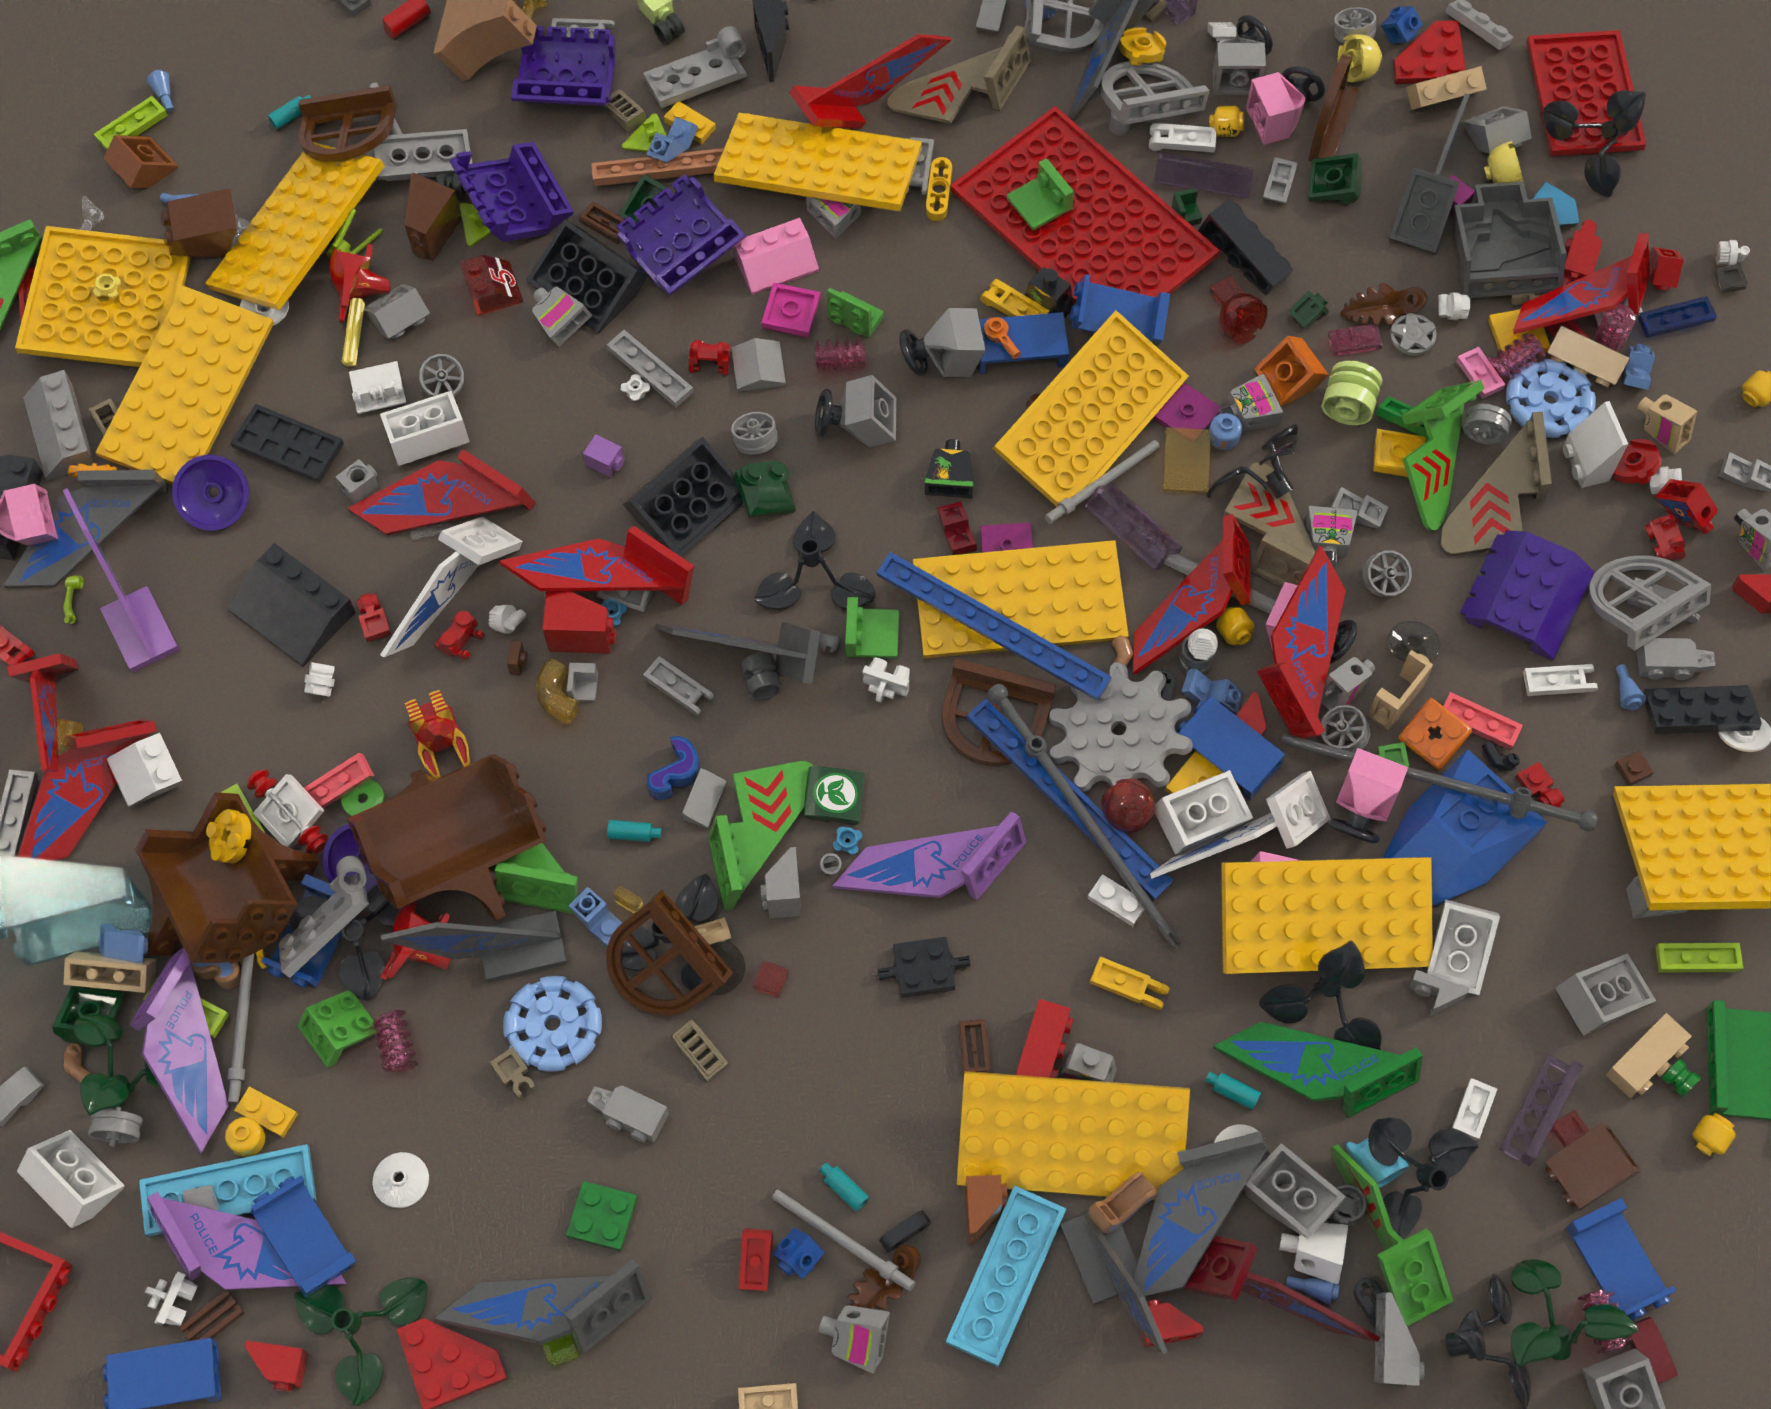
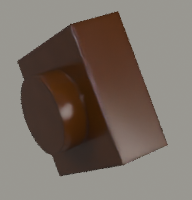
M511 640L507 666L510 674L520 675L522 666L525 667L527 664L528 652L524 651L522 641Z
M1640 751L1617 760L1615 763L1616 768L1628 786L1649 778L1654 773Z

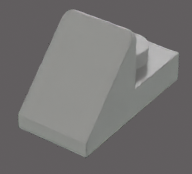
M1416 970L1408 987L1415 990V993L1420 996L1435 997L1429 1016L1462 1002L1469 991L1468 987Z

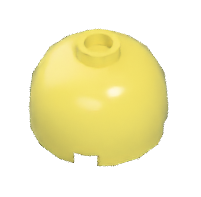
M1353 34L1344 37L1343 40L1346 41L1338 49V62L1342 54L1352 57L1347 81L1353 83L1370 79L1378 71L1382 60V53L1377 42L1363 34Z
M1513 141L1495 147L1488 156V166L1484 167L1487 180H1493L1494 183L1519 182V180L1524 182Z

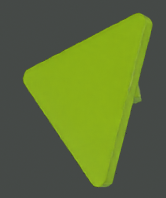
M653 113L622 144V148L624 150L648 152L655 133L667 137L658 115Z
M462 202L460 209L468 247H473L491 234V232L484 225L478 214L479 211L475 209L474 205Z

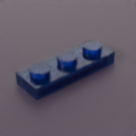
M1708 296L1640 312L1637 319L1646 338L1713 322L1717 314Z

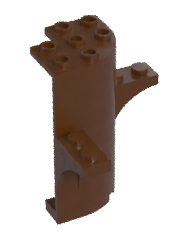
M495 754L437 779L421 770L410 774L412 778L411 783L403 791L374 807L347 818L358 849L370 874H373L376 878L377 886L384 897L398 909L435 892L458 890L477 897L489 916L495 920L501 919L506 916L503 909L506 903L502 894L496 891L494 883L497 882V879L490 867L546 841L543 833L546 831V827L541 817H538L535 811L537 807L535 797L531 792L528 793L522 787H519L517 781L519 772L516 766Z
M215 792L193 832L145 829L135 850L149 877L153 898L152 922L147 938L148 952L146 955L171 956L179 941H181L191 963H236L242 958L258 952L278 939L279 934L285 928L298 905L285 880L302 881L305 874L312 876L320 862L317 855L291 849L265 834L252 820L239 794ZM226 809L246 814L251 824V839L246 840L243 847L247 848L246 854L240 861L234 864L212 860L209 837L206 834L208 824L214 822L216 817Z

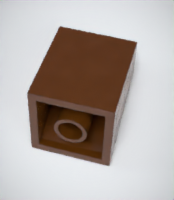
M413 173L410 178L404 225L412 252L419 258H427L434 261L461 221L462 215L455 190Z
M230 189L167 202L166 210L161 212V224L166 226L164 244L169 246L170 255L226 256L231 250L237 230Z
M1604 1123L1599 1124L1545 1161L1549 1166L1546 1169L1548 1175L1555 1183L1560 1181L1566 1190L1563 1192L1565 1199L1572 1207L1577 1205L1579 1209H1584L1642 1172L1608 1124Z

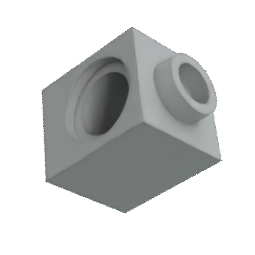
M360 459L335 477L340 489L354 504L379 488L376 480L378 474L370 464L365 466Z

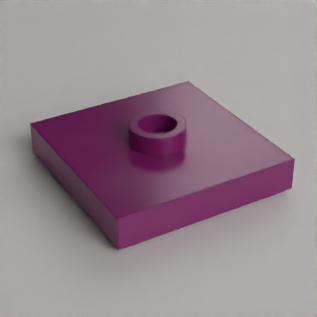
M1183 382L1152 419L1193 446L1210 426L1213 418L1219 415V409L1222 407Z
M1031 523L980 526L982 553L1033 548Z

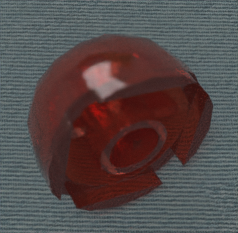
M1248 293L1236 294L1222 305L1219 314L1220 327L1228 338L1238 344H1246L1256 337L1252 334L1258 328L1262 330L1264 327L1268 308L1263 304L1262 300Z
M1132 778L1120 779L1110 789L1108 787L1105 790L1101 799V810L1110 826L1124 833H1134L1144 829L1152 821L1155 814V799L1150 789L1142 781Z

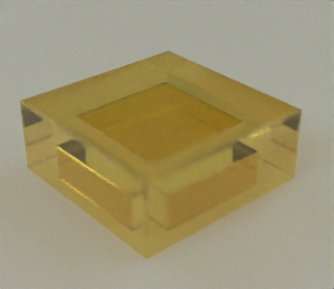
M620 885L613 893L616 903L633 913L644 906L641 897Z

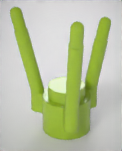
M352 209L326 254L331 258L333 249L358 254L367 244L376 239L383 230L378 229L350 252L351 246L343 238L356 213V210Z

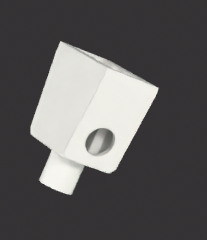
M1323 1223L1309 1239L1300 1234L1295 1236L1282 1233L1279 1250L1296 1253L1294 1268L1297 1271L1339 1284L1348 1225Z

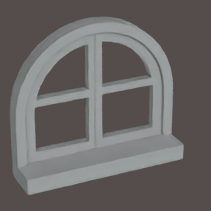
M1027 0L1025 32L1029 45L1061 52L1080 51L1089 47L1098 39L1105 24L1089 15L1090 8L1074 5L1073 0H1067V3L1057 0ZM1043 7L1066 12L1064 38L1041 33ZM1072 14L1094 19L1091 29L1086 34L1077 38H1070Z
M1129 61L1109 68L1104 73L1100 86V94L1103 101L1123 125L1205 110L1210 91L1205 85L1193 87L1180 73L1161 64L1142 63L1140 66H1135ZM1138 74L1153 75L1166 81L1147 85ZM1125 75L1136 86L1119 90L1113 89L1114 82ZM1174 86L1178 89L1175 91L1163 92L1158 94H1154V92L1152 91ZM1135 93H1142L1144 95L1141 97L1124 99L1123 102L1118 97Z
M1643 555L1623 557L1605 564L1593 575L1589 587V599L1593 609L1602 618L1628 634L1627 646L1634 651L1709 605L1711 595L1710 583L1679 564L1664 558ZM1630 570L1657 571L1656 574L1641 583H1637L1622 574V572ZM1666 575L1686 586L1665 600L1647 589L1648 586ZM1610 579L1629 589L1610 602H1607L1603 595V588ZM1635 594L1654 605L1634 619L1614 608Z

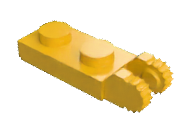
M1099 957L1089 983L1139 1004L1142 1002L1145 1006L1156 1010H1161L1164 1004L1159 999L1145 994L1146 988L1148 987L1151 991L1162 995H1167L1170 990L1166 984L1151 979L1149 975L1103 957Z

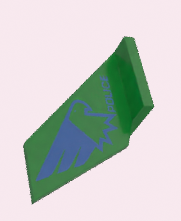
M1259 1022L1213 1046L1215 1050L1313 1102L1343 1098L1342 1110L1348 1118L1419 1082L1423 1058L1417 1047L1402 1055L1265 1022Z

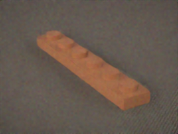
M724 148L681 153L667 163L651 156L591 163L594 186L637 182L643 173L654 180L681 177L684 174L690 176L714 173Z

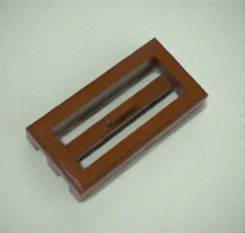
M592 201L580 215V223L616 244L621 242L617 237L619 230L609 220L620 224L625 219ZM592 211H595V212L599 213L600 215L606 217L607 219H605V218H603V217H600V216L594 214Z
M986 1019L958 1021L963 1075L964 1071L991 1073ZM975 1026H980L985 1067L979 1066ZM965 1027L970 1028L974 1068H969Z
M225 1290L179 1327L189 1341L197 1340L196 1336L233 1307L235 1311L198 1340L213 1339L245 1312L231 1293ZM226 1300H228V1302H227L225 1305H223L221 1308H219L216 1312H214V1313H213L211 1316H209L206 1320H204L202 1323H200V1324H199L197 1327H195L192 1331L190 1330V1329H191L193 1326H195L198 1322H200V1321H201L202 1319H204L207 1315H209L212 1311H214L217 1307H219V1306H220L221 1304H223Z

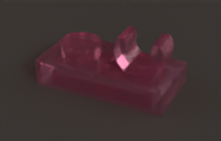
M1378 325L1355 326L1330 330L1328 333L1333 356L1380 350L1383 345Z

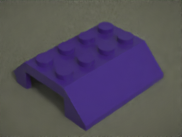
M537 26L533 44L521 48L522 58L519 78L514 79L511 100L606 106L610 102L615 71L616 39L614 35H611V29H594V38H590V28H571L570 37H567V27L548 26L546 36L544 35V26Z
M534 142L513 145L510 156L506 159L469 164L472 154L468 151L457 153L456 157L449 161L475 209L479 211L478 214L484 225L503 242L546 235L574 213Z
M685 174L671 184L676 192L672 193L667 187L652 198L656 204L655 208L650 202H647L633 214L638 220L637 222H634L629 216L616 226L619 230L617 237L633 260L649 275L648 277L655 285L668 295H672L746 238V234L732 219L727 220L706 197L702 185L693 176L689 180Z
M1506 530L1504 535L1497 534L1490 548V551L1495 554L1487 555L1480 569V573L1484 576H1477L1469 593L1474 598L1467 597L1460 614L1465 616L1467 623L1481 629L1483 624L1486 623L1531 643L1529 651L1553 661L1595 571L1575 552L1527 531Z

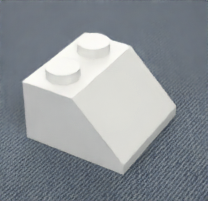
M160 733L135 742L106 759L128 807L175 789L182 781Z

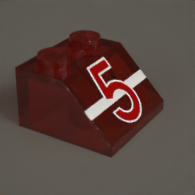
M483 254L459 261L477 316L523 302L509 261Z

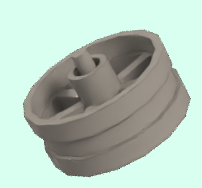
M1360 7L1340 11L1334 17L1335 38L1342 43L1346 41L1343 40L1344 37L1353 34H1363L1374 38L1376 35V14L1369 9Z
M436 354L423 362L420 368L419 380L423 391L429 397L438 395L441 385H445L447 390L452 391L455 397L460 393L464 385V371L461 364L454 357L447 354ZM438 360L439 367L437 371L428 367L431 362ZM441 360L450 361L452 364L444 370ZM455 367L458 368L460 377L448 376ZM425 370L435 375L434 378L423 381ZM448 380L460 382L454 391L448 384ZM437 382L434 393L425 386Z
M1491 404L1473 405L1467 411L1463 431L1466 436L1476 442L1493 445L1499 444L1507 439L1512 419L1506 410Z
M747 413L737 418L732 424L731 432L734 445L741 453L748 455L761 454L773 448L778 441L775 420L767 413Z
M1385 550L1370 556L1362 568V581L1365 588L1377 597H1391L1402 593L1409 586L1412 578V569L1409 561L1401 553L1394 550ZM1386 556H1390L1395 559L1389 567L1387 564ZM1380 557L1382 568L1373 564V561ZM1398 563L1400 564L1402 572H1397L1395 568ZM1371 569L1377 572L1376 577L1372 579ZM1395 577H1403L1400 586L1394 580ZM1378 580L1382 582L1380 590L1373 582ZM1388 581L1395 589L1394 592L1386 593Z
M1336 706L1330 709L1321 721L1325 729L1321 736L1329 746L1356 753L1357 748L1363 749L1369 741L1371 735L1370 725L1363 713L1354 706ZM1345 715H1354L1348 722L1346 721ZM1340 717L1341 720L1337 723L1333 722L1336 718ZM1359 718L1362 719L1363 726L1352 727ZM1329 727L1337 729V731L1327 735ZM1362 732L1361 736L1356 740L1354 738L1355 733ZM1340 737L1338 746L1330 743V741ZM1345 740L1353 742L1350 745L1344 746Z
M116 1107L115 1110H101L91 1115V1125L88 1129V1135L91 1138L110 1142L109 1146L115 1147V1143L126 1144L139 1141V1130L143 1121L140 1116L121 1111V1107Z

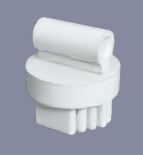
M1737 240L1720 241L1716 249L1717 266L1735 268L1737 261L1743 262L1750 252L1749 247L1742 246L1738 248Z
M1452 292L1449 295H1438L1439 317H1447L1448 320L1468 318L1470 298L1467 295Z
M1668 466L1660 467L1651 476V494H1657L1670 479L1682 480L1681 468L1669 469Z
M496 605L489 612L490 622L488 624L495 631L511 634L526 617V613L523 610L517 611L513 605Z
M1197 629L1191 633L1188 639V649L1194 658L1208 660V658L1215 654L1218 640L1212 631Z
M311 662L309 675H305L304 682L306 684L304 692L330 697L335 679H332L334 666Z

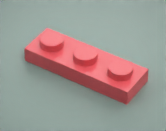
M1452 692L1449 693L1444 704L1446 709L1472 728V733L1509 750L1513 748L1523 726Z
M357 753L305 786L304 789L324 809L375 776L364 755Z

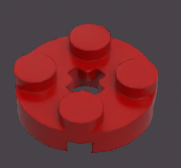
M1646 439L1631 440V444L1627 446L1613 473V478L1623 483L1643 485L1651 480V476L1658 471L1662 458L1653 442Z

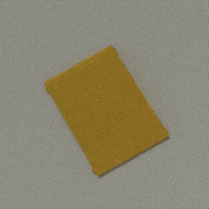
M1166 427L1164 491L1208 493L1210 489L1209 430Z

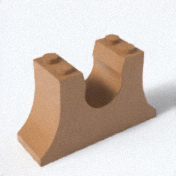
M447 0L433 54L463 82L470 80L476 71L495 57L514 49L532 45L537 25L515 4L518 0Z

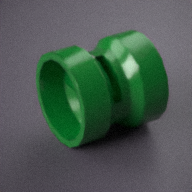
M1679 1059L1661 1079L1667 1084L1673 1083L1676 1093L1683 1097L1701 1077L1695 1072L1687 1071L1686 1064Z

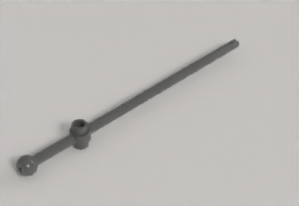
M996 684L988 690L989 700L994 704L1000 705L1025 740L1026 754L1031 758H1037L1169 945L1172 948H1176L1169 937L1170 935L1179 946L1180 941L1045 752L1047 748L1045 740L1041 736L1032 734L1008 700V691L1004 685Z
M1284 734L1281 737V742L1285 745L1352 762L1355 752ZM1408 767L1405 777L1507 804L1511 808L1510 814L1515 818H1525L1527 812L1533 811L1577 823L1580 829L1591 832L1596 827L1598 816L1595 812L1586 810L1578 813L1533 801L1531 790L1525 787L1516 788L1515 793L1511 795Z

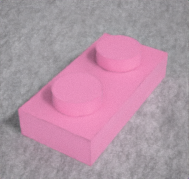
M1480 347L1458 356L1456 362L1469 381L1482 380L1484 390L1478 393L1482 399L1504 389L1505 383Z

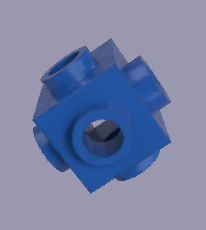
M1397 6L1390 11V15L1380 26L1389 42L1396 44L1408 42L1417 34L1416 32L1423 24L1413 6Z
M793 1228L780 1241L772 1254L780 1262L777 1266L786 1275L791 1276L795 1274L804 1279L813 1270L815 1264L825 1252L809 1235Z

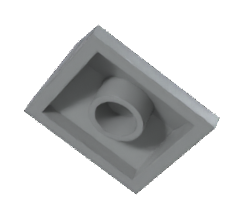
M754 338L731 347L737 392L786 386L780 341Z

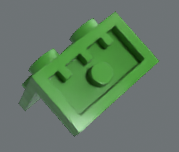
M1047 158L1039 162L1037 178L1007 195V199L1032 230L1073 209L1074 191Z
M829 288L826 292L827 317L835 324H842L850 328L857 335H864L870 338L883 319L884 311L844 291L840 293Z
M848 597L845 639L846 657L897 658L899 611L863 609V607H858V597Z
M349 990L306 1007L297 1025L326 1068L337 1063L343 1049L375 1036L380 1031V1028L356 995Z

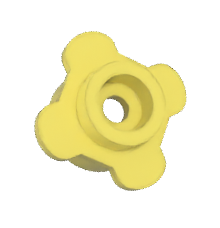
M110 274L98 276L95 281L96 288L93 289L94 295L97 297L102 295L109 296V298L117 297V287L121 284L120 279Z

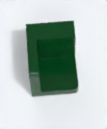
M1196 188L1175 192L1171 207L1191 225L1202 222V216L1196 203L1198 195Z

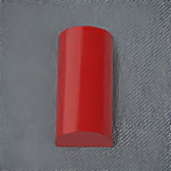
M408 0L383 17L384 31L392 39H395L431 14L428 4L425 0Z

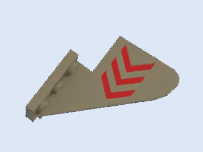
M1016 25L1013 32L1007 36L1003 47L900 86L888 97V108L896 113L951 124L970 92L975 90L988 94L992 109L1000 111L1032 61L1025 27Z
M1543 411L1532 412L1529 421H1526L1524 427L1449 515L1442 528L1440 543L1446 553L1458 555L1488 550L1491 548L1497 534L1504 535L1506 530L1523 531L1518 495L1534 494L1535 499L1546 498L1552 481Z
M1259 462L1253 463L1249 467L1252 472L1265 482L1268 481L1266 475L1274 471L1273 468L1265 463L1260 466ZM1246 473L1227 506L1224 515L1233 513L1239 523L1264 535L1251 572L1281 588L1284 582L1298 585L1315 554V550L1289 492L1276 499L1270 488L1265 490L1258 481Z

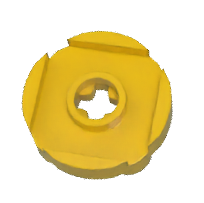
M1131 28L1123 33V37L1120 39L1119 50L1135 66H1140L1142 63L1160 62L1163 60L1166 47L1164 37L1156 31L1153 34L1146 33L1147 28Z
M226 809L216 817L214 822L208 824L206 834L209 837L213 861L234 864L244 857L247 848L243 847L246 840L251 839V824L246 814Z

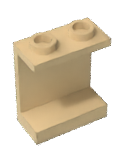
M1412 650L1409 652L1399 676L1410 682V687L1400 699L1381 688L1376 694L1368 713L1370 719L1388 731L1392 728L1424 687L1433 667L1428 658Z

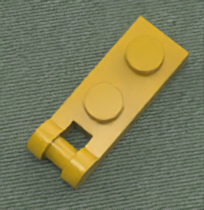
M994 279L990 284V289L984 291L980 296L983 304L992 306L1009 317L1050 313V310L998 279Z

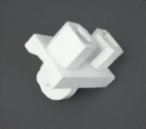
M877 657L872 660L869 666L865 665L862 672L864 674L863 683L870 685L868 691L876 693V702L881 703L884 696L893 699L895 694L907 697L909 692V668L899 665L896 667L894 674L885 672L887 662Z
M180 1272L175 1274L167 1293L164 1292V1289L168 1282L159 1279L155 1289L151 1287L146 1288L145 1293L152 1296L148 1307L156 1309L159 1301L163 1300L155 1319V1324L163 1326L166 1323L168 1325L181 1326L187 1311L172 1306L176 1296L191 1301L198 1287L191 1281L184 1279L185 1274Z

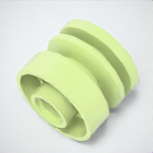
M1338 362L1333 366L1330 374L1328 387L1326 388L1321 405L1323 412L1329 418L1347 425L1366 424L1373 416L1377 402L1376 399L1378 398L1383 380L1381 374L1375 368L1362 362Z

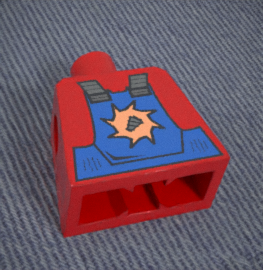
M1670 479L1655 496L1669 514L1674 515L1676 522L1681 526L1697 528L1701 534H1706L1713 529L1714 524L1711 519L1717 514L1718 509L1701 483Z

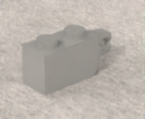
M1655 638L1636 650L1639 677H1648L1652 680H1658L1663 677L1686 680L1691 678L1695 672L1713 670L1715 667L1714 652L1696 649V643L1691 639Z
M623 1085L616 1087L613 1092L594 1087L587 1100L589 1105L603 1114L606 1125L617 1131H621L623 1128L631 1132L630 1136L642 1143H645L646 1140L652 1143L655 1142L669 1115L667 1106Z

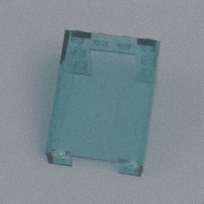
M0 855V938L2 940L8 939L7 930L12 929L17 938V942L14 943L16 957L21 959L27 966L65 957L75 951L83 952L99 948L100 924H112L116 930H140L143 935L149 934L153 913L152 905L123 868Z

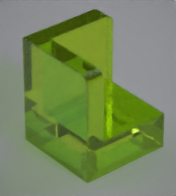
M572 1333L542 1344L552 1369L580 1358Z

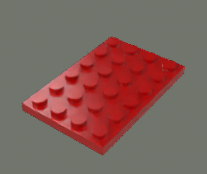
M1620 30L1528 36L1526 43L1550 156L1599 153L1610 142L1603 137L1601 128L1573 127L1571 137L1557 140L1551 137L1546 130L1543 111L1547 104L1562 100L1572 103L1577 108L1578 118L1575 123H1605L1613 120L1608 116L1606 109L1610 96L1617 91H1634ZM1641 119L1626 136L1617 138V143L1613 144L1605 153L1644 150L1646 141Z

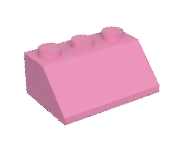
M800 218L747 236L733 247L734 258L752 295L771 289L773 283L785 284L819 272L809 235Z

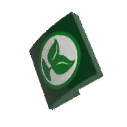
M810 766L808 768L803 817L827 823L830 820H836L857 825L860 822L865 773L840 768Z

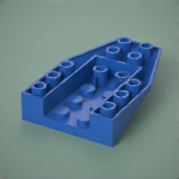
M1468 749L1441 775L1511 795L1515 793ZM1432 784L1408 808L1383 858L1430 857L1432 866V907L1444 903L1445 899L1451 900L1487 884L1541 833L1547 821L1533 811L1527 812L1525 818H1515L1510 814L1511 808L1507 804Z

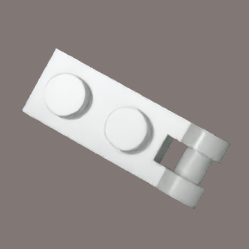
M1154 123L1150 126L1152 138L1149 139V148L1153 151L1173 149L1215 152L1216 131L1214 127Z

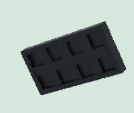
M258 404L253 406L231 441L234 449L319 484L344 444L341 438Z
M1748 685L1644 689L1643 694L1646 696L1645 705L1655 734L1760 730L1762 724Z

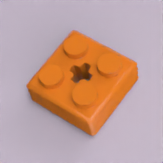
M1429 698L1398 738L1434 768L1441 771L1470 736L1472 728L1436 700ZM1431 729H1441L1440 735L1442 737L1440 739H1429L1431 736L1429 731Z

